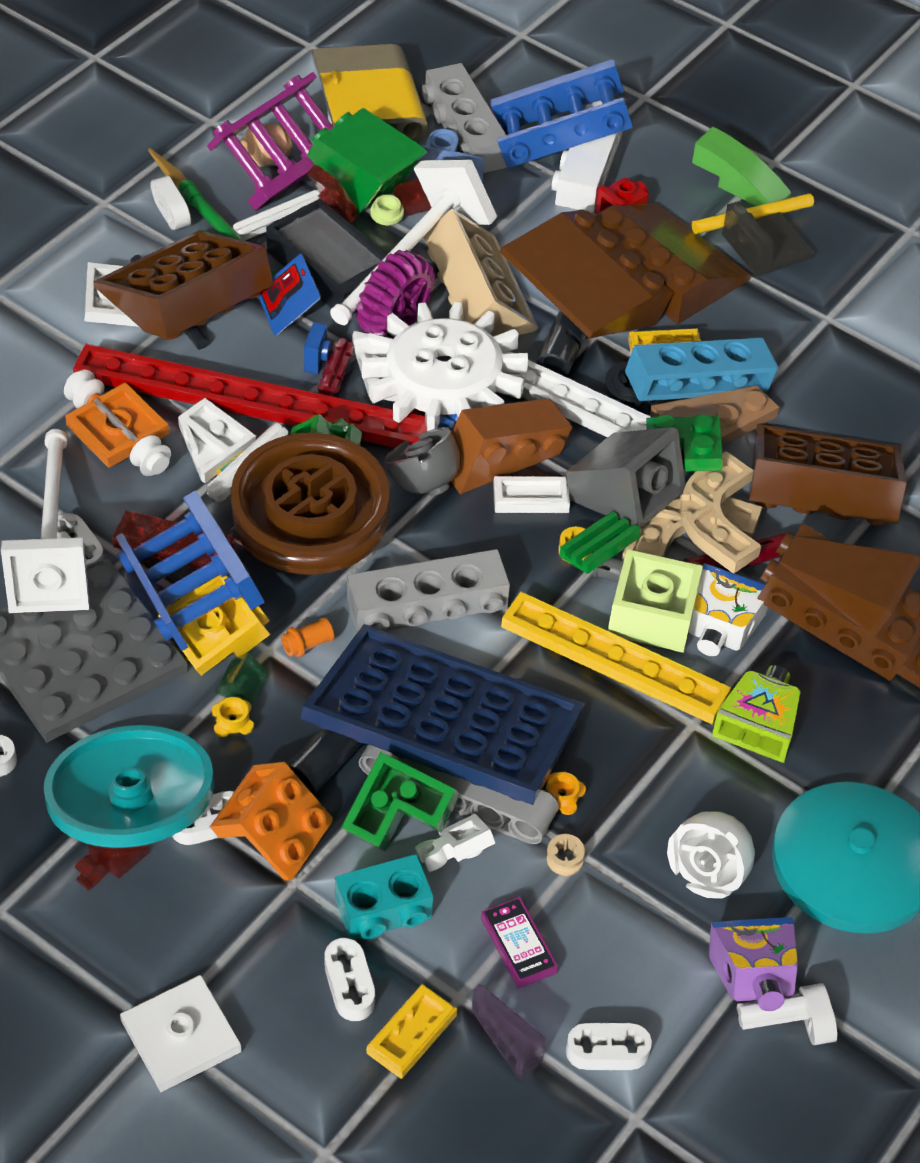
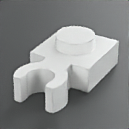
M473 814L443 829L441 833L438 832L440 838L418 844L415 850L420 862H425L427 870L431 872L441 868L447 860L453 857L458 862L463 859L476 857L483 849L495 844L491 829L476 814Z

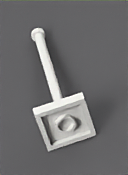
M472 160L420 161L414 167V171L432 208L390 253L394 254L397 250L411 251L450 209H454L477 225H490L497 218ZM371 273L342 304H336L331 309L330 314L338 324L346 325L352 319L351 314L356 310V305L361 300L359 294L363 292L365 288L364 283L369 280Z
M52 429L45 435V445L48 448L41 539L2 541L1 555L9 613L89 610L90 599L83 537L57 538L63 449L67 446V435L60 429Z

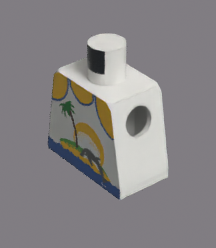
M706 563L703 564L688 630L691 635L700 637L697 643L700 652L708 656H716L719 654L722 646L736 651L743 647L768 611V607L763 605L764 602L757 599L765 584Z

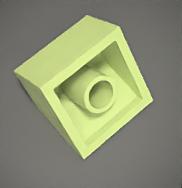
M627 549L612 606L608 632L626 640L684 652L703 566Z

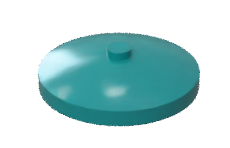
M149 725L116 727L97 732L79 740L55 759L44 781L46 807L54 824L62 832L78 841L109 848L147 845L181 832L204 813L214 792L212 763L205 749L194 739L181 732Z
M836 782L806 791L785 809L777 824L772 843V862L782 889L804 913L832 928L866 934L885 932L898 928L920 914V813L909 803L897 795L876 786L857 782Z

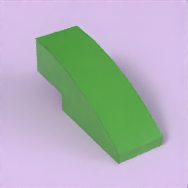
M712 127L695 143L692 163L719 176V188L755 206L790 198V190L768 165L730 135Z

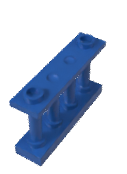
M614 59L490 100L495 118L503 131H508L509 134L497 138L507 168L633 128L624 98L614 99V95L624 92ZM599 100L602 102L601 105L583 110L582 106ZM570 110V115L552 120L551 116ZM539 120L540 125L524 130L520 128V126Z
M196 490L183 497L190 512L184 515L186 519L138 547L132 549L123 533L116 536L123 549L117 556L128 574L133 571L136 572L161 616L154 620L155 624L166 641L174 638L181 651L188 648V645L178 629L233 597L235 600L243 597L250 610L264 603L247 570ZM192 532L195 535L203 532L197 536L199 540L146 571L142 567L141 562ZM206 553L208 556L216 553L210 557L212 560L210 563L157 593L153 586L154 583ZM229 574V577L224 579V585L170 616L166 609L167 605L220 575L223 578Z

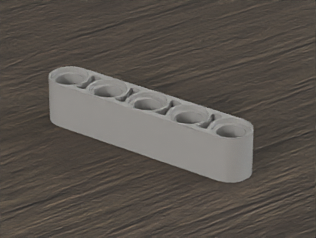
M369 744L359 759L360 768L369 775L379 753L382 752L456 789L460 797L452 812L466 818L476 814L489 828L529 844L541 842L559 808L556 799L542 789L534 804L531 805L523 801L514 800L507 795L488 788L473 785L469 781L453 775L435 771L431 767L407 758L395 756L393 753Z

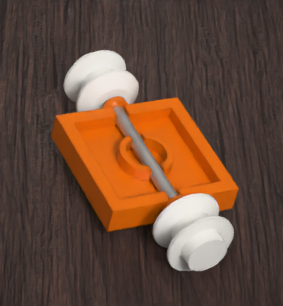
M81 370L70 375L64 387V395L68 400L73 401L77 409L65 415L66 426L108 468L130 457L133 465L140 466V472L143 475L152 476L162 473L168 467L171 457L170 448L166 445H161L160 440L169 435L168 423L126 382L103 394V382L95 379L94 374L90 370Z

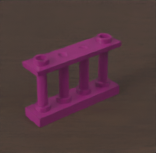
M314 72L304 78H301L299 74L283 86L286 90L235 123L231 124L229 120L222 123L213 131L215 138L207 145L208 149L212 151L225 143L255 183L253 187L256 192L247 201L255 211L318 169L307 156L313 146L283 105L293 97H296L319 130L325 127L328 130L334 128L306 90L317 78ZM270 112L275 115L302 152L300 155L302 157L301 161L295 163L293 159L289 160L261 123V118ZM249 127L278 166L277 172L279 175L272 179L270 175L266 176L237 138L236 135Z

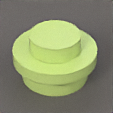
M381 195L372 204L370 215L379 224L393 225L402 220L404 208L397 197Z

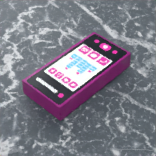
M521 897L481 911V921L518 989L557 974L558 965Z

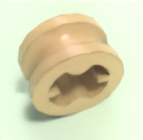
M561 834L552 838L548 844L546 858L550 869L564 876L579 872L584 862V844L579 838L570 834ZM563 849L564 853H566L567 849L573 851V860L568 861L567 857H565V861L558 858L559 850Z

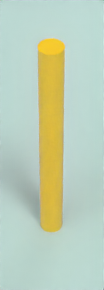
M809 193L695 220L691 224L694 234H699L811 207L814 205V198Z

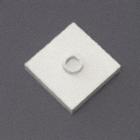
M201 975L120 1014L122 1024L160 1093L241 1052L239 1040Z

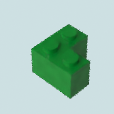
M380 752L341 828L347 833L386 851L404 814L441 833L460 795L456 789Z

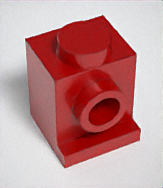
M624 177L608 187L601 185L597 190L595 213L599 214L614 205L648 204L649 193L645 184L641 181L633 182L628 177Z

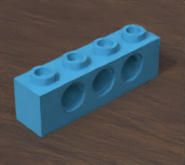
M763 338L634 345L625 372L638 400L651 401L694 398L752 386H758L764 393H768L778 366Z

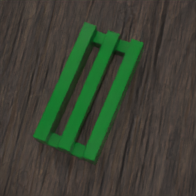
M612 511L560 546V557L586 574H589L639 539L640 527L635 524L629 527V520L625 518L618 520V514Z

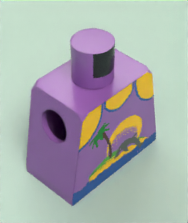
M792 917L711 922L709 959L733 1000H757L760 1009L770 1012L779 1009L784 1004V998H790L794 995L797 975V951Z

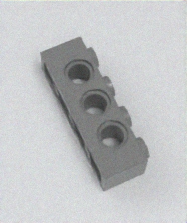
M458 63L427 70L426 84L422 86L424 101L426 104H430L434 110L437 123H441L444 129L452 130L457 134L458 152L484 158V173L507 168L497 142V138L506 136L463 64Z
M498 549L349 574L347 575V601L356 632L360 630L363 624L384 631L507 609L510 584Z

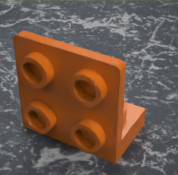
M285 762L253 765L209 827L219 838L246 836L284 880H293L332 823L333 818Z

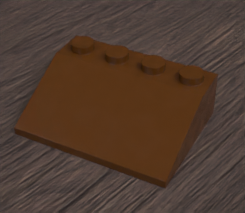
M658 203L614 205L595 215L596 221L605 230L615 234L619 243L628 251L639 256L641 263L651 272L659 275L664 280V284L674 292L663 313L676 324H680L748 282L751 278L748 272L701 236L694 234L692 229Z
M584 209L561 212L506 244L500 250V253L589 338L655 326L674 293L664 284V280L659 275L651 272L641 263L639 256L628 251L618 242L615 234L605 230L596 221L595 216Z
M198 230L93 281L101 294L144 332L159 336L164 340L178 338L182 335V331L192 326L207 323L210 317L219 312H227L234 309L235 304L245 299L258 297L262 290L273 285L265 246Z
M757 424L752 461L754 473L749 487V501H755L757 505L765 508H775L777 505L792 507L794 511L802 514H812L814 511L829 513L831 517L840 520H848L851 517L866 519L868 523L878 526H885L888 523L898 524L907 483L900 446Z

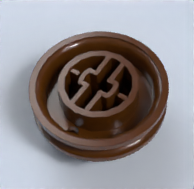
M297 433L282 436L256 448L238 467L231 486L234 530L248 552L261 562L278 570L306 575L339 571L367 557L384 537L389 521L390 490L388 479L377 459L366 449L350 440L324 433Z

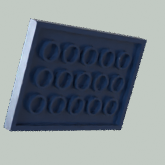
M363 624L303 705L301 720L315 724L322 729L331 730L353 738L357 742L388 751L395 756L426 765L435 771L444 772L469 781L473 785L482 786L507 795L514 800L533 805L580 720L585 703Z

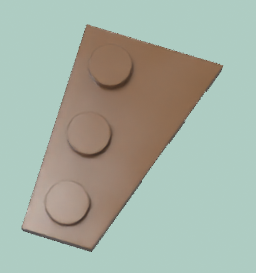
M758 386L652 405L650 416L694 417L700 414L720 416L721 444L723 446L756 429L757 424H765L777 418L780 407Z

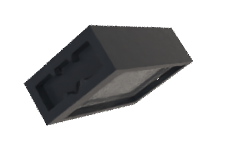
M321 198L266 226L267 252L284 267L299 254H302L320 294V299L331 309L336 304H342L371 271L375 269L379 262L387 256Z

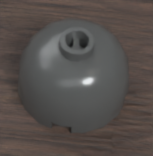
M447 427L435 428L418 434L419 441L409 445L406 440L387 454L384 460L391 477L397 485L408 492L415 494L428 492L430 496L441 494L449 488L448 482L455 477L460 468V450L455 436Z

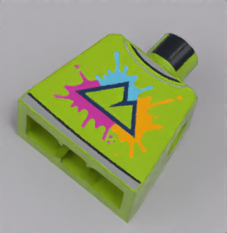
M778 665L770 666L765 675L754 671L746 672L719 708L712 736L784 763L792 738L800 690L788 684L790 673Z

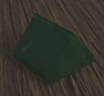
M248 652L231 660L215 689V694L227 698L237 697L248 701L252 706L268 677V672Z

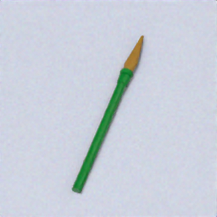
M151 148L148 149L165 176H169L182 197L191 206H194L220 235L244 241L205 200L203 194L192 180L186 179L180 170ZM270 269L271 275L273 277L276 274Z

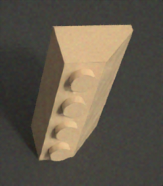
M450 209L424 236L429 247L427 253L436 263L439 269L437 275L450 294L448 296L449 302L452 305L454 302H461L463 321L475 324L488 311L495 313L494 329L490 333L493 337L513 329L518 332V335L532 333L539 327L506 258L500 253L501 247L495 235L454 209Z

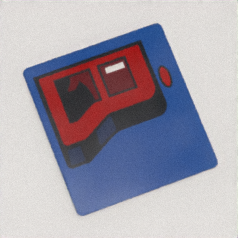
M299 254L272 277L273 285L262 290L258 296L274 336L278 335L320 299V294L302 254Z

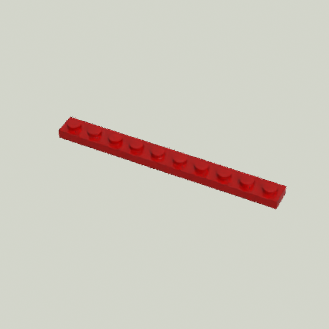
M89 344L84 345L73 367V373L81 370H90L94 374L95 379L102 381L107 386L118 387L126 382L135 392L190 404H197L206 398L223 411L297 426L318 414L330 423L342 418L349 425L353 424L362 432L361 441L394 448L406 440L409 445L419 441L418 434L427 431L425 416L409 413L398 423L393 420V409Z

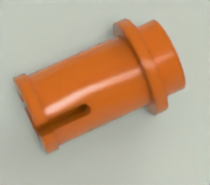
M321 618L319 621L299 629L288 628L286 634L281 636V642L289 657L295 655L298 658L304 656L306 650L334 640L332 626L326 618Z

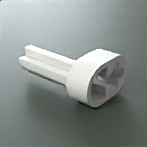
M823 983L801 986L799 994H794L790 998H784V1004L775 1011L768 1012L760 1009L757 1001L737 1004L738 1020L743 1030L804 1020L812 1045L831 1043L837 1040L836 1021L826 987Z

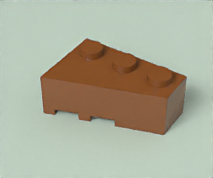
M550 398L461 410L452 432L460 450V468L451 480V483L460 494H463L494 481V476H507L557 456L564 448L572 426Z

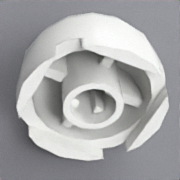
M701 812L684 821L669 839L667 855L670 867L675 875L680 872L685 879L692 882L686 885L688 889L706 898H724L729 896L732 891L737 890L750 874L754 864L755 849L750 833L735 817L723 812Z

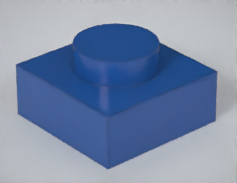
M316 322L312 324L304 345V372L318 374L322 362L328 361L332 350V340H327L326 324Z

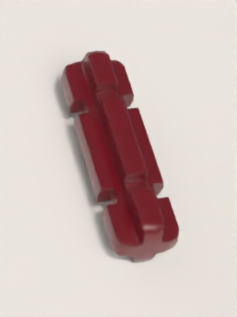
M340 338L333 345L332 355H329L322 378L318 384L319 393L333 397L340 389L341 381H343L350 362L349 357H352L354 351L353 343L348 342L346 338Z

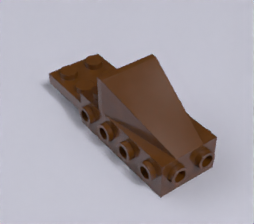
M803 523L794 536L787 533L775 552L781 558L778 562L771 559L760 577L766 583L757 599L763 601V605L887 680L891 681L898 674L920 687V592L908 587L920 564V557L914 554L833 542Z

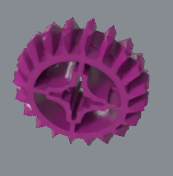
M397 250L394 254L390 253L387 255L385 262L380 261L378 268L375 271H371V277L364 283L365 288L359 294L361 300L356 305L358 327L367 334L372 333L394 338L387 332V316L392 313L408 326L413 325L417 321L418 304L424 302L427 304L431 300L430 293L435 286L433 283L435 279L433 266L428 264L420 255L415 252L411 253L408 250Z

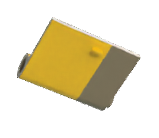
M396 44L313 49V58L333 127H335L336 121L345 113L350 112L353 115L360 109L365 108L387 124H394L396 130L415 142L421 140L427 134V120L402 47Z

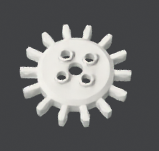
M424 302L418 304L417 323L408 326L393 313L387 316V332L394 337L393 340L369 333L367 336V353L379 357L361 358L362 378H383L370 383V400L372 403L394 395L399 398L393 404V420L400 423L415 408L426 412L425 422L427 431L438 427L440 414H457L459 417L461 410L503 405L504 400L496 395V392L521 399L524 379L509 374H527L528 353L505 354L517 349L518 332L513 329L493 337L490 333L494 329L495 313L491 311L486 312L475 324L463 321L462 303L454 302L449 311V318L433 319L430 309ZM439 356L452 357L447 362L436 359Z

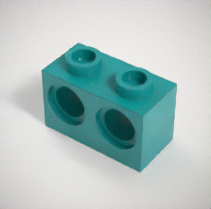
M417 854L335 876V901L349 939H374L385 931L403 926L407 928L415 927L422 924L425 920L432 918L433 894ZM409 893L413 896L405 898L398 896V894ZM366 904L372 906V908L360 909L357 906Z

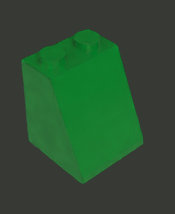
M362 108L353 115L350 112L345 113L336 121L335 127L331 130H328L327 127L320 130L312 138L311 141L314 144L307 156L359 216L372 206L377 197L388 195L404 184L413 172L414 167L421 161L427 151L403 133L365 108Z

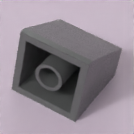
M670 427L614 432L566 471L571 501L603 515L614 511L618 514V520L625 518L629 520V526L635 524L642 528L683 493L686 486L678 429Z

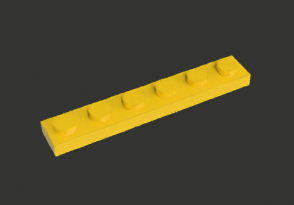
M521 591L502 617V628L712 725L716 720L719 708L731 691V687Z

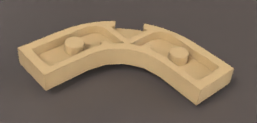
M725 451L722 453V471H696L690 477L683 491L680 515L683 527L692 542L734 574L759 556L761 545L735 527L723 515L720 505L729 496L750 483L754 473L753 469Z
M683 494L680 495V499L673 500L640 528V538L625 548L622 555L623 561L627 549L665 557L667 549L674 539L686 533L680 515ZM728 497L720 505L723 515L735 527L752 538L761 515L762 507Z

